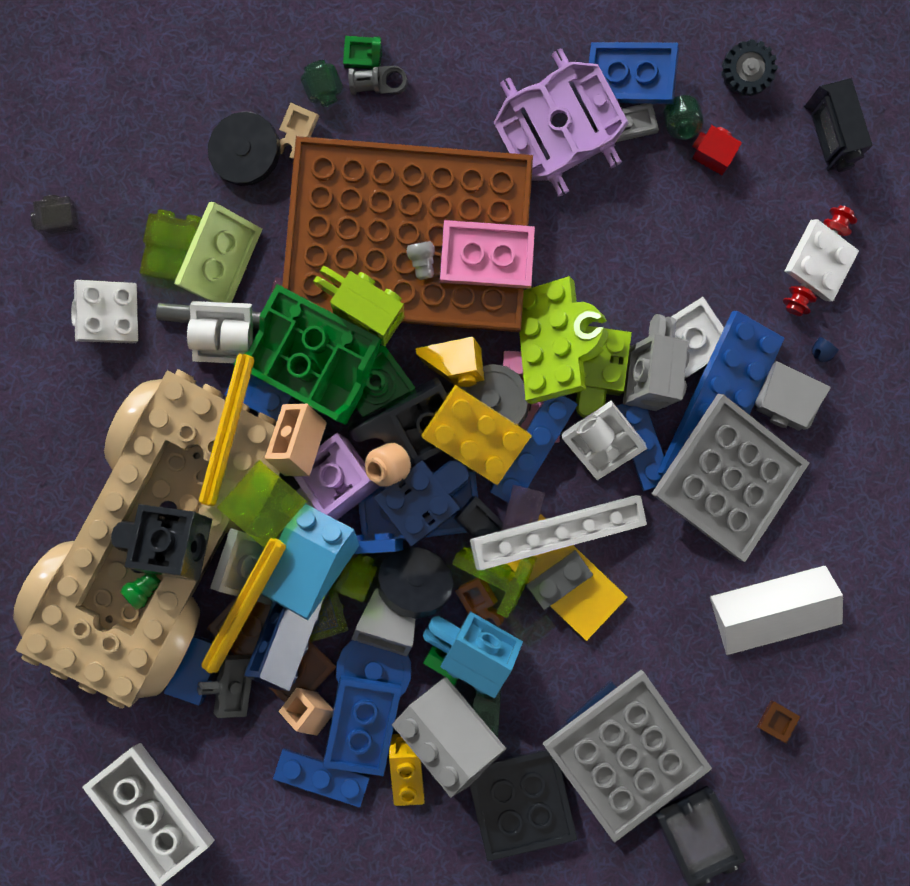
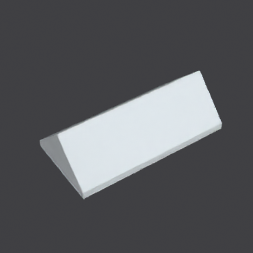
M826 566L710 596L726 655L842 624L843 594Z

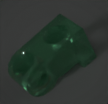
M475 689L472 708L498 738L501 689L495 698L482 694Z

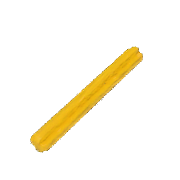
M239 354L236 359L199 497V503L215 506L217 503L254 364V357L250 355Z
M276 538L269 539L201 663L202 668L208 673L212 674L219 671L283 555L286 545L281 540Z

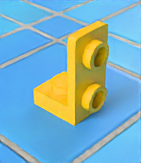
M392 734L389 762L394 805L424 804V788L421 760L400 734Z

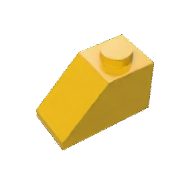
M474 337L416 348L417 356L426 366L454 385L470 387L475 385L476 382L484 381L481 347Z

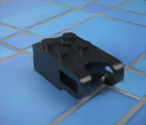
M435 377L352 422L347 431L350 437L357 442L376 437L382 439L386 444L396 443L407 451L411 465L414 463L418 464L422 460L424 461L442 451L422 438L421 435L428 426V424L424 425L422 418L430 416L429 419L431 421L448 395L439 379Z

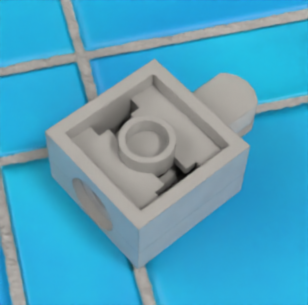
M655 314L650 321L649 336L630 347L623 405L657 411L683 399L687 388L686 381L684 380L685 368L689 363L690 356L687 351L688 341L675 338L677 322L675 318H665L664 315Z

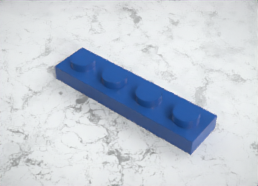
M566 396L542 402L526 429L532 435L500 483L492 485L491 493L513 506H517L578 404Z

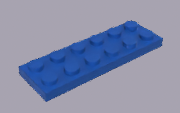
M739 311L731 312L657 471L662 475L666 473L717 394H724L750 415L785 339L784 337Z

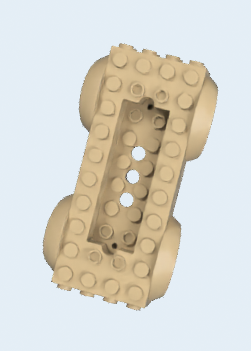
M178 369L175 374L167 370L163 379L150 380L140 384L124 400L109 427L105 441V459L112 469L110 477L75 541L58 544L38 561L23 583L14 607L13 619L22 636L16 651L23 654L21 658L24 661L36 666L42 663L51 668L50 673L63 680H67L70 677L80 682L78 687L91 694H96L98 691L108 696L107 702L119 708H124L125 705L131 707L139 698L157 696L168 685L191 643L198 624L200 608L192 596L224 535L229 533L230 528L242 532L250 526L265 504L280 474L274 466L264 459L277 423L276 420L261 412L258 417L249 413V406L243 403L217 503L215 506L199 503L225 400L222 399L224 395L221 394V391L207 384H204L203 388L195 385L197 381L192 376ZM165 501L174 502L178 510L193 511L212 518L200 581L156 575L161 581L158 588L152 592L153 595L148 598L147 604L143 608L135 610L120 592L126 583L134 582L146 573H135L132 569L124 567L128 552L118 550L112 545L111 533L117 523L123 521L135 522L139 504L160 507Z

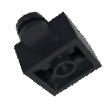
M139 504L135 522L123 521L117 523L111 533L112 545L118 550L128 552L124 566L126 568L144 573L200 581L213 519L193 511Z

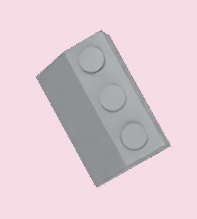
M447 677L443 678L410 704L392 724L450 797L469 787L506 750V747Z

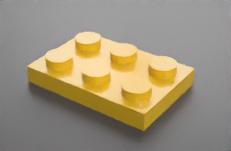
M455 385L421 436L426 441L498 485L532 435Z

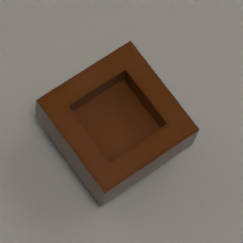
M771 700L757 727L780 741L787 743L801 716Z

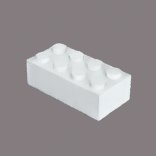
M141 743L130 748L82 787L156 886L164 884L215 841Z

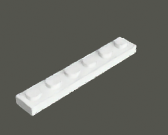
M635 495L472 538L470 543L476 569L484 570L645 526L647 523L641 496Z

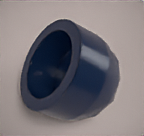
M819 337L812 347L813 357L815 359L819 358L820 362L830 361L839 351L836 346L822 337Z

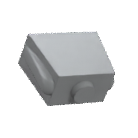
M776 361L773 363L756 399V411L771 417L770 422L779 427L787 428L788 425L798 431L801 429L806 430L810 428L822 401L831 387Z

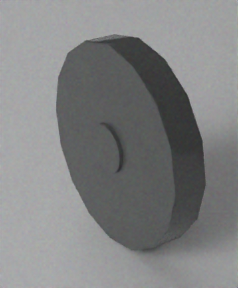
M495 364L483 366L484 381L476 382L475 385L470 387H460L518 426H521L528 416L530 404L525 400L524 382L518 373L507 366Z

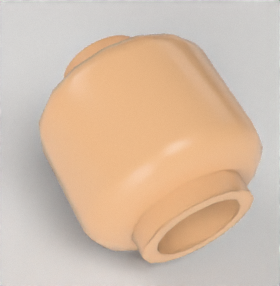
M387 443L370 451L366 457V474L373 483L380 487L391 486L405 479L410 473V457L407 451L396 443Z

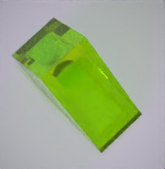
M358 554L357 558L351 557L344 567L334 591L358 601L366 602L379 567L373 565L375 559L362 554Z

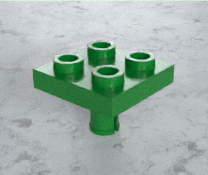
M381 345L379 347L362 396L356 406L362 417L415 389L386 346Z

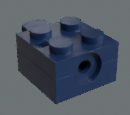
M422 460L410 469V473L405 479L388 486L376 495L374 499L413 548L460 511V508L451 496L467 484L469 478L468 470L461 462L453 460L432 473ZM433 519L435 520L431 525H428Z

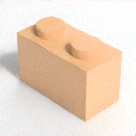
M283 404L264 459L284 476H310L327 422L308 404Z

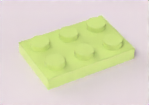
M209 202L174 284L209 302L232 303L262 228L215 202Z

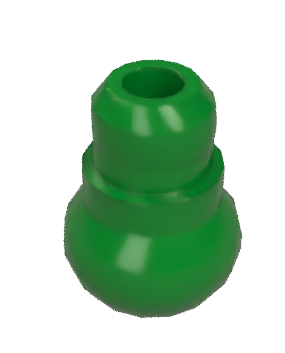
M146 573L140 579L137 578L134 582L126 583L120 593L135 610H138L147 604L148 598L153 595L152 592L158 588L161 581L155 574Z

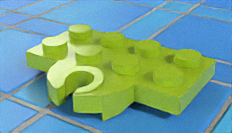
M570 276L524 290L521 332L519 334L525 400L529 404L586 390L583 362L597 357L604 351L602 347L607 339L608 331L604 327H597L593 332L586 334V328L592 322L602 324L607 320L594 305L576 301L575 283Z

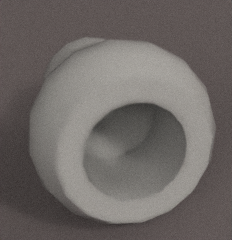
M427 241L408 245L406 253L412 261V266L415 267L416 277L419 280L432 278L434 275L432 264L434 263L433 256L435 254L433 243Z

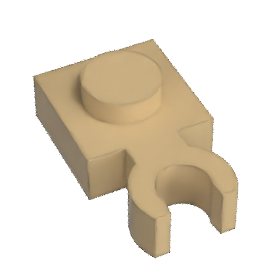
M290 103L279 129L286 133L285 138L280 140L281 154L287 145H291L292 152L290 153V158L294 159L296 136L311 137L319 119L318 114Z

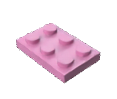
M444 220L440 282L530 289L532 283L535 226Z

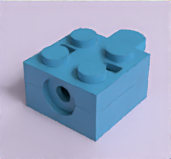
M471 611L461 628L440 616H435L430 620L428 627L423 632L426 642L447 653L440 666L442 669L446 670L452 677L461 679L474 686L478 692L493 698L496 697L511 673L523 641Z

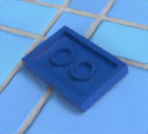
M591 42L589 63L598 64L618 103L673 104L679 57L678 43Z
M340 675L323 759L324 768L384 776L394 728L392 724L395 722L402 689L401 685Z

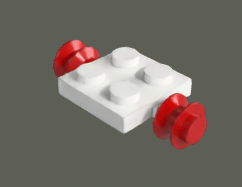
M846 206L833 207L829 210V213L833 216L832 219H825L823 223L818 219L809 222L785 269L786 273L801 283V286H791L789 288V292L792 294L791 298L783 299V303L786 305V310L796 316L810 314L811 310L807 305L808 303H815L817 300L813 292L825 301H833L859 252L858 249L841 237L849 236L852 231L848 225L857 223L854 211Z

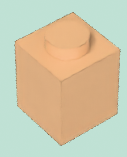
M296 688L278 712L296 732L317 736L332 717L333 709L318 692Z

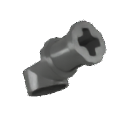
M398 66L373 67V70L367 71L349 69L348 79L351 95L364 91H375L376 94L390 93L398 95L403 93L408 86L407 75ZM391 73H399L403 78L402 84L398 88H390L387 85V78Z

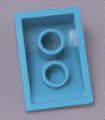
M302 502L286 524L279 538L286 545V549L261 594L302 618L309 620L360 544L354 529Z

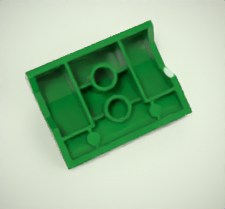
M277 284L259 316V331L249 350L244 354L254 357L252 375L346 425L362 396L382 339Z

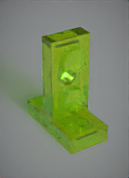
M464 547L456 554L452 565L505 591L506 593L497 610V614L508 618L514 611L538 558L531 556L521 559L516 572L511 571L512 568L508 564L477 570L472 547Z

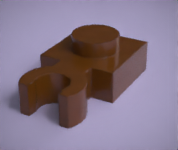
M483 575L459 586L455 590L468 614L470 611L474 614L477 613L478 616L488 621V618H491L497 626L504 622L503 614L493 608V605L498 600Z

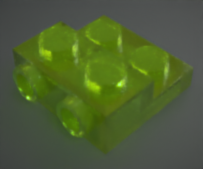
M159 209L157 214L149 213L143 238L145 249L139 273L143 276L175 281L202 218L187 215L186 220L175 218V213Z

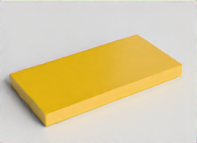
M539 514L533 522L544 520L546 518ZM574 545L506 563L510 569L528 584L576 550L593 576L550 607L585 641L628 598Z

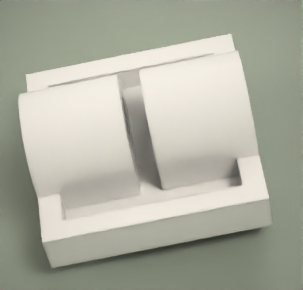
M191 302L187 343L188 348L192 350L193 361L234 363L239 354H244L249 350L253 342L252 304Z

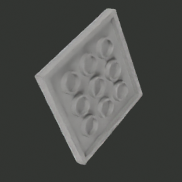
M717 394L652 492V495L738 560L745 562L804 473L809 462L724 394Z
M642 670L638 671L543 742L547 751L614 843L712 769Z

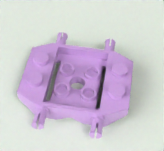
M558 49L562 61L556 51L552 53V57L559 69L552 72L540 83L525 87L518 92L511 78L506 79L510 90L504 80L500 83L507 98L494 124L509 153L533 155L532 181L549 180L553 184L558 196H562L563 193L559 184L565 194L569 192L562 178V173L600 152L604 153L611 168L616 167L611 156H613L617 165L622 163L614 146L628 125V120L598 64L569 62L563 49ZM573 82L599 132H594L569 83ZM524 108L550 156L548 160H546L521 112ZM564 113L568 117L567 123L563 127L552 125L551 121L555 114Z

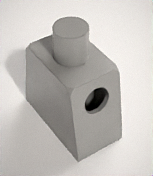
M376 588L356 626L352 640L407 656L413 645L415 619L399 615L387 607L379 596L378 588Z

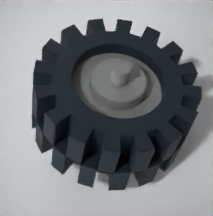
M750 39L747 42L742 41L735 45L727 53L721 66L723 67L721 74L725 78V85H729L731 88L730 91L733 93L737 92L741 96H753L762 92L770 85L776 76L775 71L778 69V65H775L776 55H772L771 51L773 49L770 46L767 48L764 46V42L760 41L758 43L754 39Z

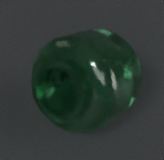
M318 60L305 66V72L301 75L300 79L308 100L311 103H321L322 107L337 102V95L342 92L343 85L336 67L331 63H326L325 60Z
M680 95L674 97L673 104H666L664 107L663 116L667 132L672 137L687 140L694 137L702 129L704 124L700 103L695 97Z

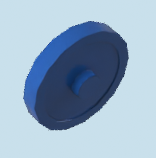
M351 640L342 649L337 661L336 678L338 683L340 675L399 684L402 688L401 697L411 680V660L409 655L403 656Z

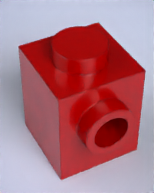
M711 125L707 134L701 131L692 147L697 150L692 159L723 175L742 142L732 137V134L727 129L722 127L716 128Z

